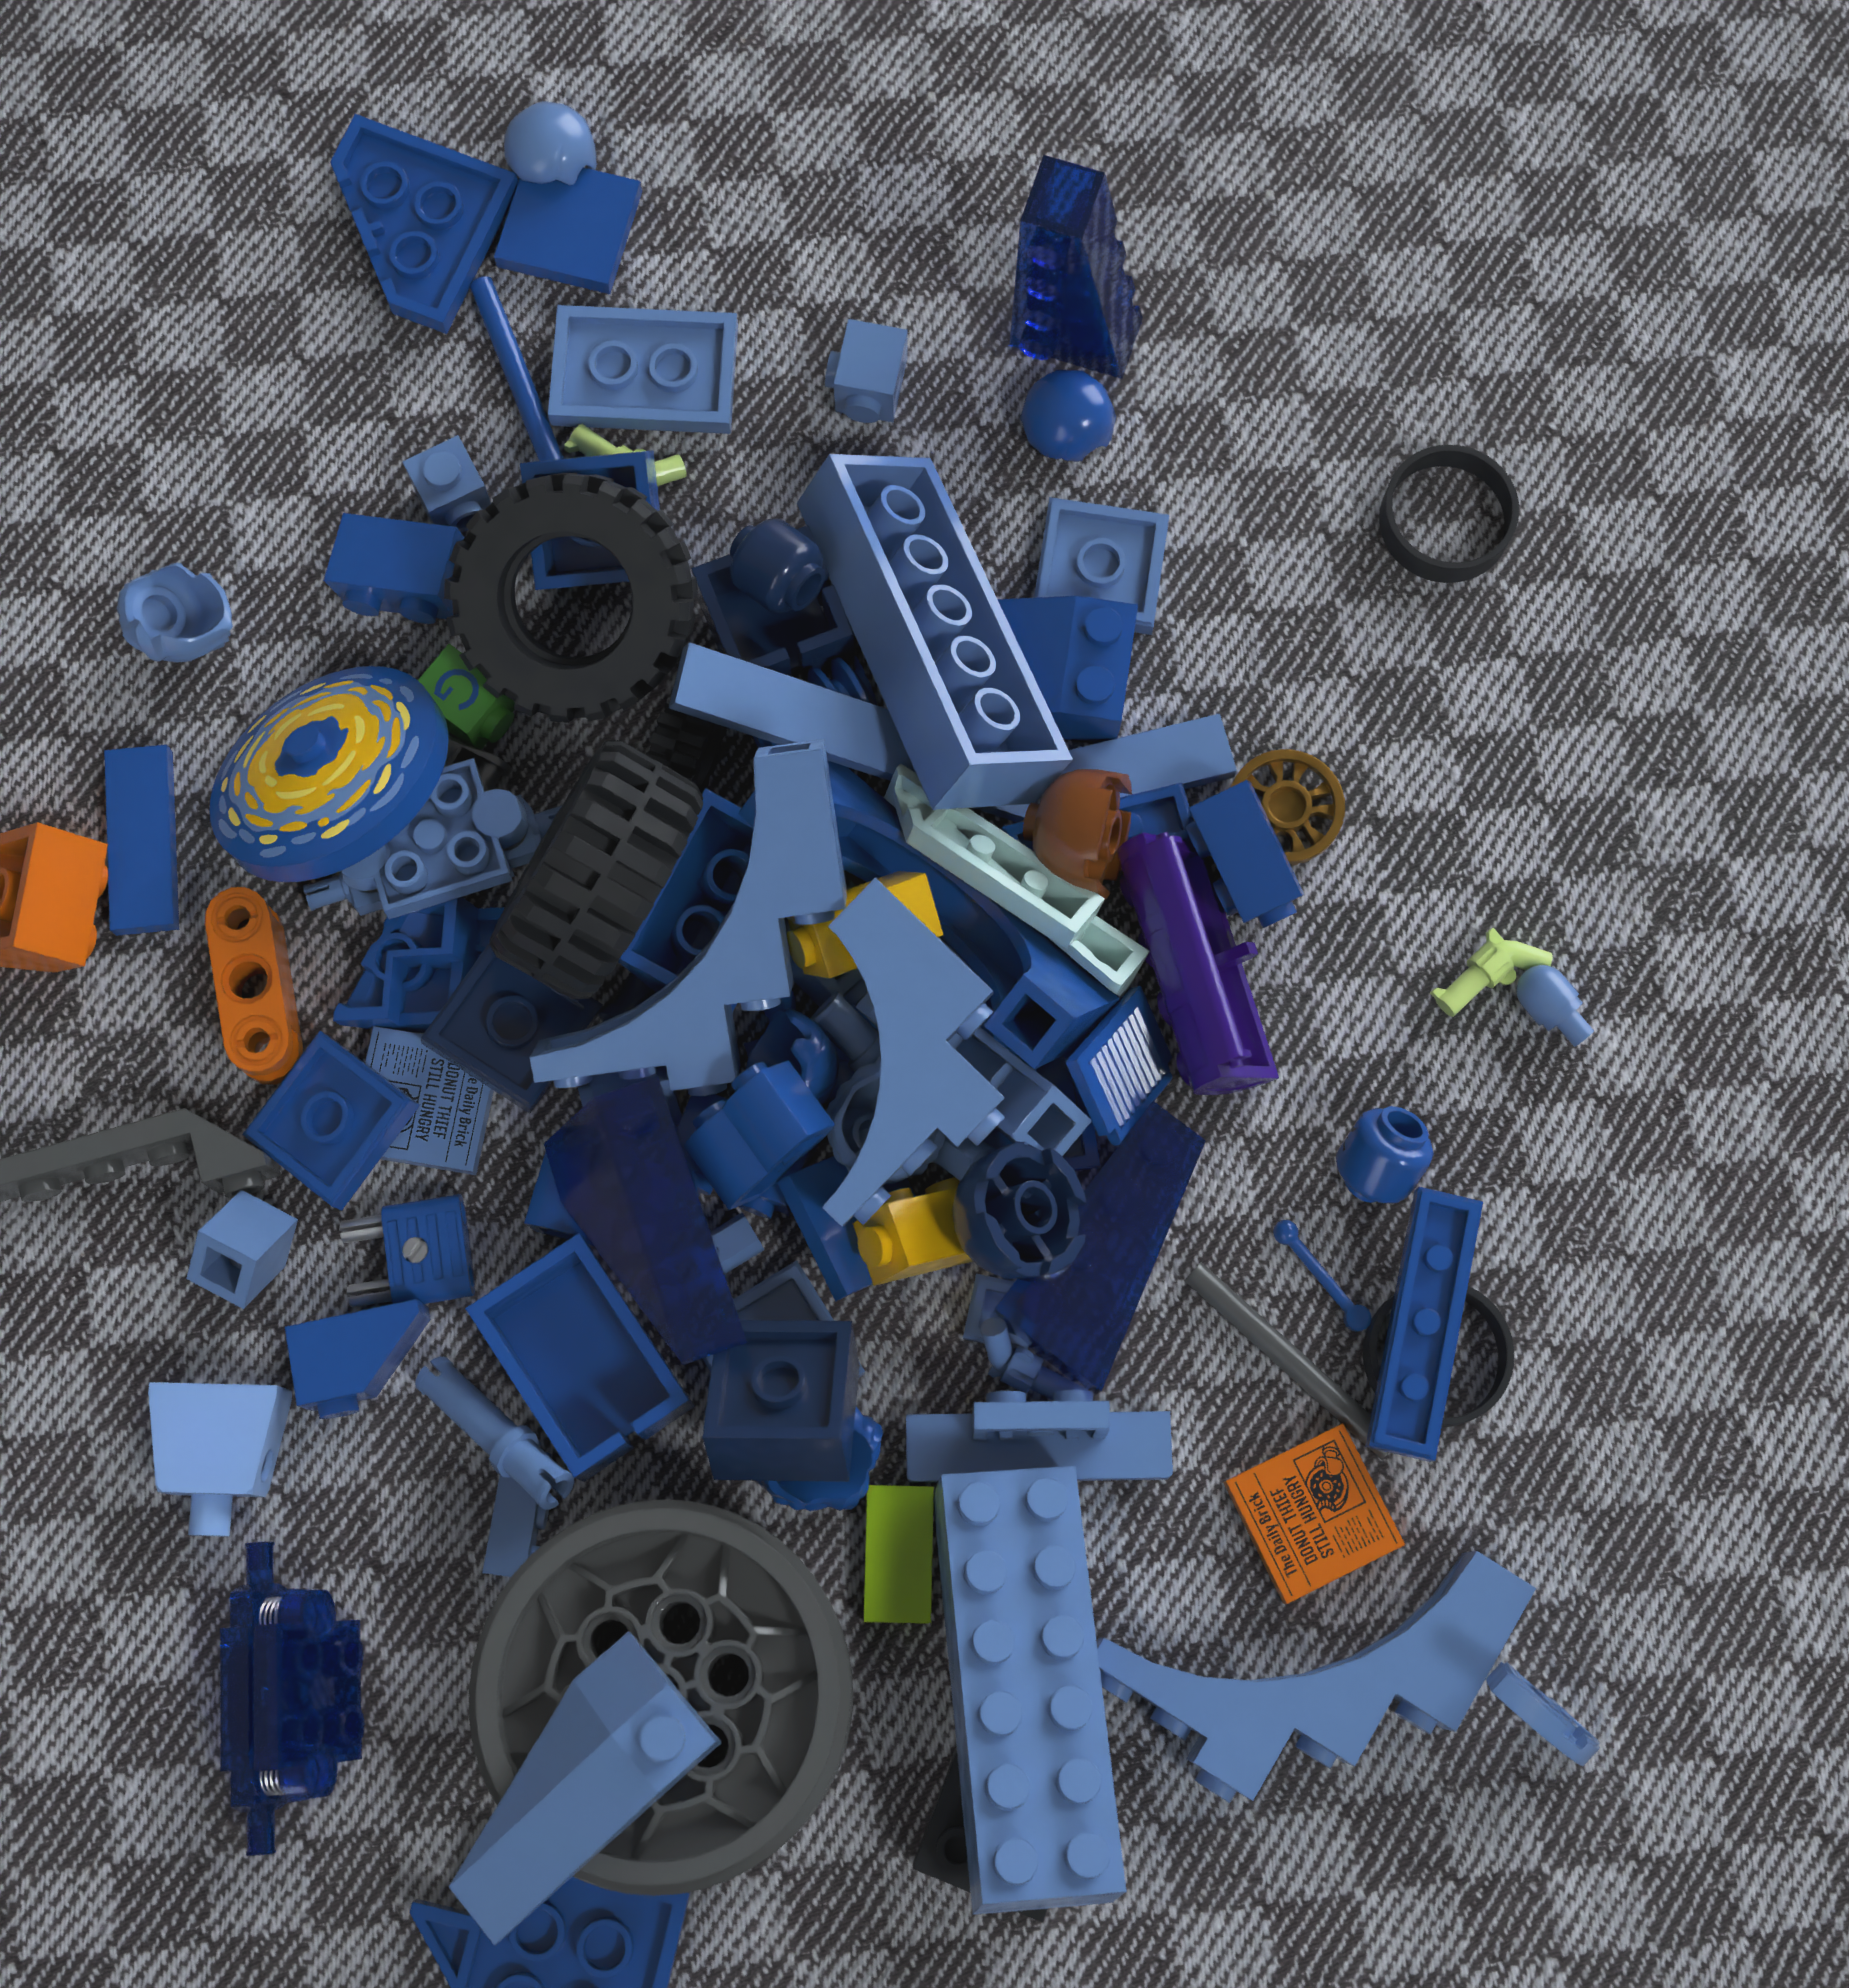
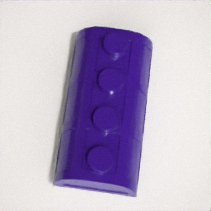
M1143 832L1124 842L1117 849L1118 859L1123 874L1120 876V888L1125 900L1135 909L1142 931L1139 934L1138 943L1149 950L1145 960L1153 967L1161 991L1157 996L1159 1011L1165 1022L1172 1027L1178 1044L1179 1052L1176 1056V1063L1182 1079L1192 1088L1193 1094L1196 1095L1229 1094L1279 1079L1242 965L1243 962L1257 956L1258 951L1255 942L1246 941L1236 946L1225 910L1212 883L1215 879L1208 858L1201 859L1192 841L1182 840L1180 836H1169L1168 832L1158 835Z

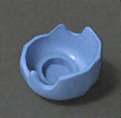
M548 101L536 103L519 112L506 129L504 136L505 159L509 168L522 181L544 184L559 180L568 185H574L583 167L587 165L588 169H596V150L589 125L585 118L570 106Z

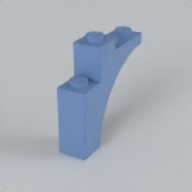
M876 877L828 925L852 956L865 981L874 1007L881 1053L880 1087L875 1114L866 1141L848 1175L822 1207L841 1226L847 1224L853 1216L864 1225L891 1197L882 1186L900 1168L911 1176L938 1148L930 1139L937 1129L957 1147L967 1137L978 1146L1005 1118L996 1109L1005 1097L948 1043L956 1033L966 1041L992 1015L993 1011L985 1003L992 997L993 990Z

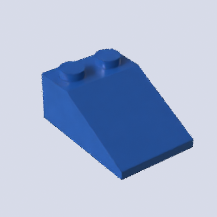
M1083 596L997 599L1063 739L1095 744L1117 739L1123 716L1138 604Z

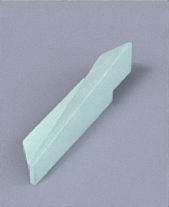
M900 764L894 772L884 798L896 808L906 843L1047 936L1105 987L1122 998L1131 986L1149 950L1096 916L1105 898L1095 892L1074 886L1054 875L1039 861L1034 851L971 809L932 810L917 774L903 764Z

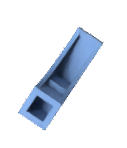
M867 993L856 1005V1008L877 1026L874 1007L870 995ZM981 1027L966 1041L958 1033L948 1041L959 1054L1005 1097L996 1107L1005 1118L995 1128L1012 1143L1024 1142V1145H1031L1041 1151L1051 1148L1063 1156L1092 1122L1055 1085L1025 1064Z

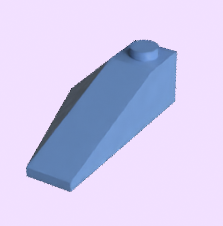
M630 1631L573 1679L449 1885L451 1891L494 1945H497L721 1744L717 1736Z

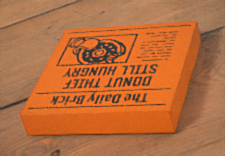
M1344 1423L1223 1482L1283 1604H1288L1405 1545Z

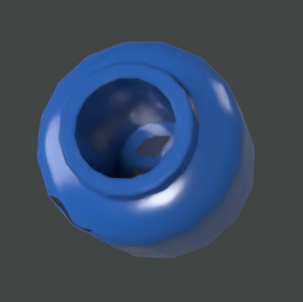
M1400 1107L1373 1108L1363 1112L1340 1145L1336 1154L1337 1168L1348 1190L1358 1199L1369 1203L1393 1204L1406 1199L1428 1169L1434 1155L1431 1140L1428 1137V1129L1415 1114Z

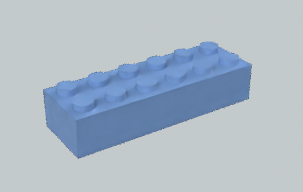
M829 454L798 500L797 505L806 526L808 525L816 545L822 551L823 561L829 573V578L835 587L845 614L932 810L1035 803L1073 759L931 458Z
M1076 1466L941 1474L934 1492L933 1502L972 1913L977 1915L1113 1903L1126 1893V1883Z

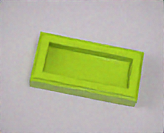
M869 1485L866 1510L864 1622L931 1623L934 1486Z

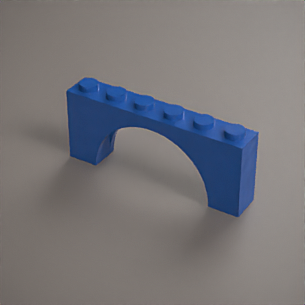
M827 760L843 870L866 882L872 881L875 877L878 879L897 871L926 873L943 931V936L941 937L964 959L973 972L993 990V995L990 998L993 1014L984 1026L1033 1069L1039 1068L1076 1050L1120 998L1047 936L906 843L896 808L848 767ZM755 790L738 813L753 827L756 817Z

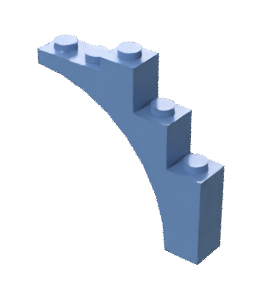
M824 739L757 749L753 758L756 817L749 864L736 900L711 941L676 979L637 1007L589 1029L539 1040L530 1056L534 1083L553 1080L554 1086L557 1088H572L590 1083L593 1080V1075L618 1072L621 1079H639L657 1073L658 1066H666L670 1091L688 1089V1094L692 1096H707L722 1092L727 1089V1083L733 1082L738 1076L741 1063L731 1004L741 1003V1009L744 1011H760L778 1006L781 1003L780 998L790 997L794 980L784 917L794 916L795 923L800 925L817 924L834 919V911L843 910L846 907L847 890Z
M1465 1552L1461 1554L1434 1594L1401 1625L1345 1659L1301 1674L1254 1680L1202 1677L1152 1663L1106 1638L1099 1637L1097 1640L1102 1688L1125 1703L1128 1702L1133 1692L1156 1706L1150 1719L1184 1741L1191 1730L1199 1734L1200 1736L1186 1758L1201 1768L1195 1781L1228 1803L1231 1802L1236 1792L1253 1801L1293 1731L1301 1735L1295 1747L1331 1769L1336 1758L1343 1763L1352 1766L1356 1765L1393 1698L1400 1702L1395 1710V1714L1423 1732L1431 1735L1435 1726L1456 1732L1536 1588L1480 1552Z

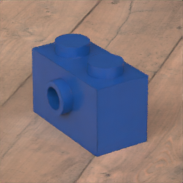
M343 513L323 581L343 601V606L354 613L373 617L378 616L380 611L400 613L403 617L414 622L433 624L436 618L446 619L453 615L452 600L444 599L445 579L453 575L455 564L449 561L455 543L462 541L465 537L457 527Z

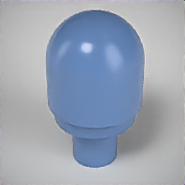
M1537 965L1527 969L1521 975L1516 988L1517 998L1522 1007L1539 1026L1543 1025L1547 1031L1557 1026L1574 1047L1594 1032L1592 1027L1577 1011L1583 1004L1578 998V991L1559 970L1548 965Z

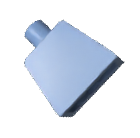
M149 1382L148 1394L157 1491L170 1495L191 1496L188 1535L229 1537L233 1497H266L269 1492L292 1401V1391L278 1385Z

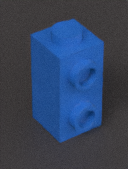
M1245 780L1189 807L1195 821L1185 825L1186 830L1199 857L1204 859L1211 855L1222 878L1212 883L1228 916L1239 912L1243 923L1258 918L1262 928H1265L1297 913L1292 901L1305 894L1250 781Z

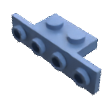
M1086 1390L1054 1392L1053 1401L1026 1402V1393L1020 1391L990 1392L986 1394V1402H974L972 1414H906L907 1479L911 1483H938L941 1474L1076 1466L1077 1481L1167 1480L1173 1474L1170 1411L1110 1412L1109 1401H1093V1392Z

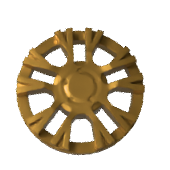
M1273 750L1250 760L1236 775L1232 786L1248 780L1252 783L1256 794L1263 796L1261 804L1276 836L1284 835L1291 843V852H1285L1292 866L1308 862L1317 857L1337 837L1345 816L1344 793L1335 774L1316 757L1297 750ZM1283 762L1293 763L1292 781H1282ZM1268 765L1275 783L1270 787L1263 786L1252 773ZM1307 768L1314 771L1324 781L1311 791H1307L1305 787L1299 784V780ZM1332 796L1333 804L1312 807V800ZM1318 816L1332 820L1331 827L1326 835L1311 827L1309 823L1310 817ZM1302 829L1312 845L1307 849L1304 848L1296 834V831Z

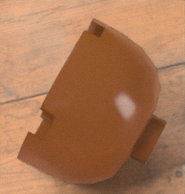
M1077 769L1062 774L1053 781L1044 791L1040 804H1029L1024 818L1023 838L1026 841L1033 842V851L1039 861L1054 875L1074 886L1095 892L1107 899L1110 892L1102 884L1104 879L1117 881L1121 865L1117 849L1124 842L1128 841L1131 823V812L1119 810L1120 793L1132 795V785L1128 774L1098 769Z

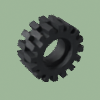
M669 696L665 702L664 712H660L657 719L658 726L656 731L652 732L649 741L651 743L650 750L646 752V755L694 782L702 794L709 785L710 774L713 775L716 768L715 762L717 756L721 754L723 747L721 742L726 735L727 727L669 709L671 699Z

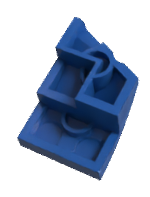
M462 896L396 918L388 919L386 917L382 935L376 942L371 944L361 962L365 971L347 1003H338L334 1010L333 1021L342 1026L373 1029V1026L406 1032L425 1033L489 944L490 937L504 911V907L478 909Z

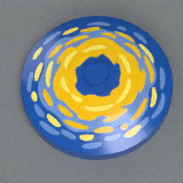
M363 666L344 669L319 677L300 686L264 711L244 731L224 759L216 776L210 798V822L215 837L240 867L256 877L269 881L300 882L313 880L342 871L360 862L398 835L422 809L436 787L444 769L449 744L447 723L442 710L417 679L405 672L388 667Z

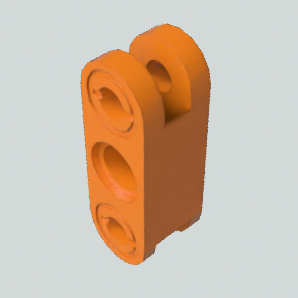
M231 887L218 893L210 901L205 912V928L223 1044L228 1058L253 1081L264 1085H277L282 1082L303 1054L302 1037L284 927L280 917L256 891L246 887ZM257 974L267 975L266 987L258 996L242 998V988L250 977ZM268 1043V1046L263 1051L259 1052L261 1047L264 1044Z

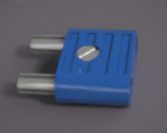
M461 1194L382 1206L381 1215L341 1221L339 1230L343 1231L340 1233V1237L344 1243L384 1237L388 1279L349 1285L346 1294L359 1295L347 1298L352 1308L390 1301L395 1304L414 1299L428 1304L475 1296L467 1216Z

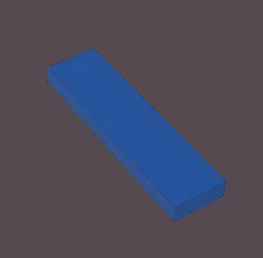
M1418 1187L1414 1190L1365 1447L1427 1462L1436 1460L1483 1201Z

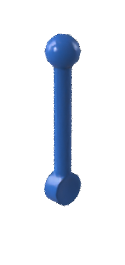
M1290 1220L1277 1222L1273 1229L1276 1241L1283 1245H1289L1344 1311L1343 1318L1346 1327L1354 1332L1368 1328L1372 1320L1369 1309L1362 1305H1354L1299 1239L1298 1228L1294 1222Z

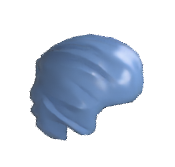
M176 562L158 570H152L150 573L124 584V588L120 590L116 609L119 614L123 637L127 643L135 649L144 652L151 660L157 662L162 660L176 663L189 662L224 647L225 643L229 641L228 636H230V630L233 627L232 612L225 590L212 578L210 573L196 575L181 563Z

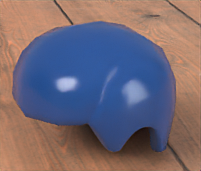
M1056 370L1039 379L1029 389L1020 419L1029 444L1042 455L1053 459L1080 462L1096 448L1108 446L1112 439L1116 414L1109 395L1100 382L1084 371Z

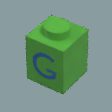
M448 644L418 681L426 688L442 710L448 731L462 742L482 749L488 741L491 743L498 741L510 728L514 719L515 701L505 695L499 698L494 697L483 687L487 679L477 668L469 671L459 656L462 652Z

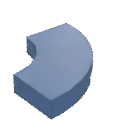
M1501 1661L1486 1678L1493 1694L1544 1739L1577 1764L1584 1766L1600 1749V1742L1552 1697L1546 1696L1508 1662L1504 1664Z

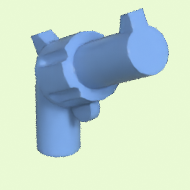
M992 1317L981 1324L980 1330L988 1359L992 1364L988 1375L1001 1377L1000 1381L1026 1394L1031 1389L1053 1400V1393L1058 1391H1088L1085 1387L1042 1366L1044 1359L1033 1354L1028 1349L1017 1346L1013 1350L1006 1323L1002 1318Z

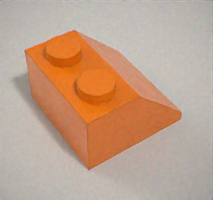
M38 822L0 833V967L55 973L85 966L86 959L91 955L97 939V929L93 924L97 900L102 895L108 881V867L104 864L108 844Z

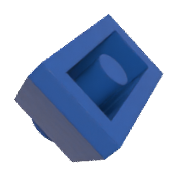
M418 1299L285 1326L297 1406L310 1411L318 1410L319 1419L337 1418L359 1412L358 1401L377 1398L431 1320L429 1307Z

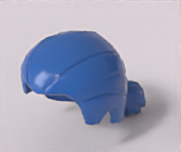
M791 990L790 997L780 998L781 1003L778 1006L763 1010L769 1020V1025L748 1056L746 1069L759 1062H764L769 1068L789 1060L818 1102L823 1105L828 1100L838 1080L839 1056L826 1032L809 1017L796 1010L795 996Z

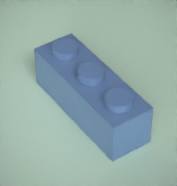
M499 1476L482 1573L512 1577L530 1555L540 1548V1546H536L538 1530L545 1529L549 1510H543L536 1503V1500L512 1477Z

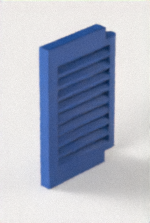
M1141 986L1130 988L1065 1062L1098 1136L1107 1135L1109 1142L1114 1146L1120 1145L1173 1078L1168 1067V1062L1172 1059L1171 1053Z

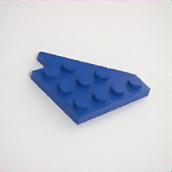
M572 1876L497 1945L490 1941L468 1911L416 1899L412 1902L409 1913L451 1988H668L691 1892L658 1896L626 1894L603 1889Z

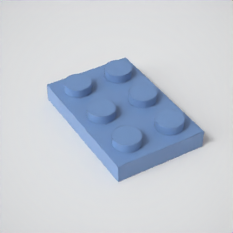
M557 305L548 417L551 426L577 427L583 424L590 428L731 434L738 335L737 313Z

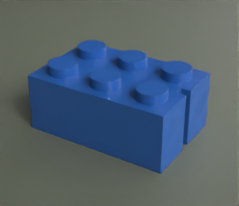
M580 1233L465 1308L573 1477L582 1482H585L632 1450L634 1447L627 1438L632 1433L636 1432L638 1436L647 1440L695 1407Z

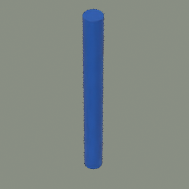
M487 276L479 277L471 282L470 289L539 461L564 459L493 280Z

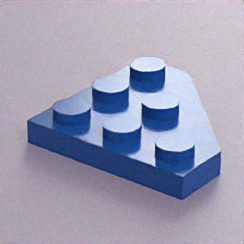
M355 114L330 163L392 314L447 334L470 288V284L474 280L512 203L518 185L517 174Z

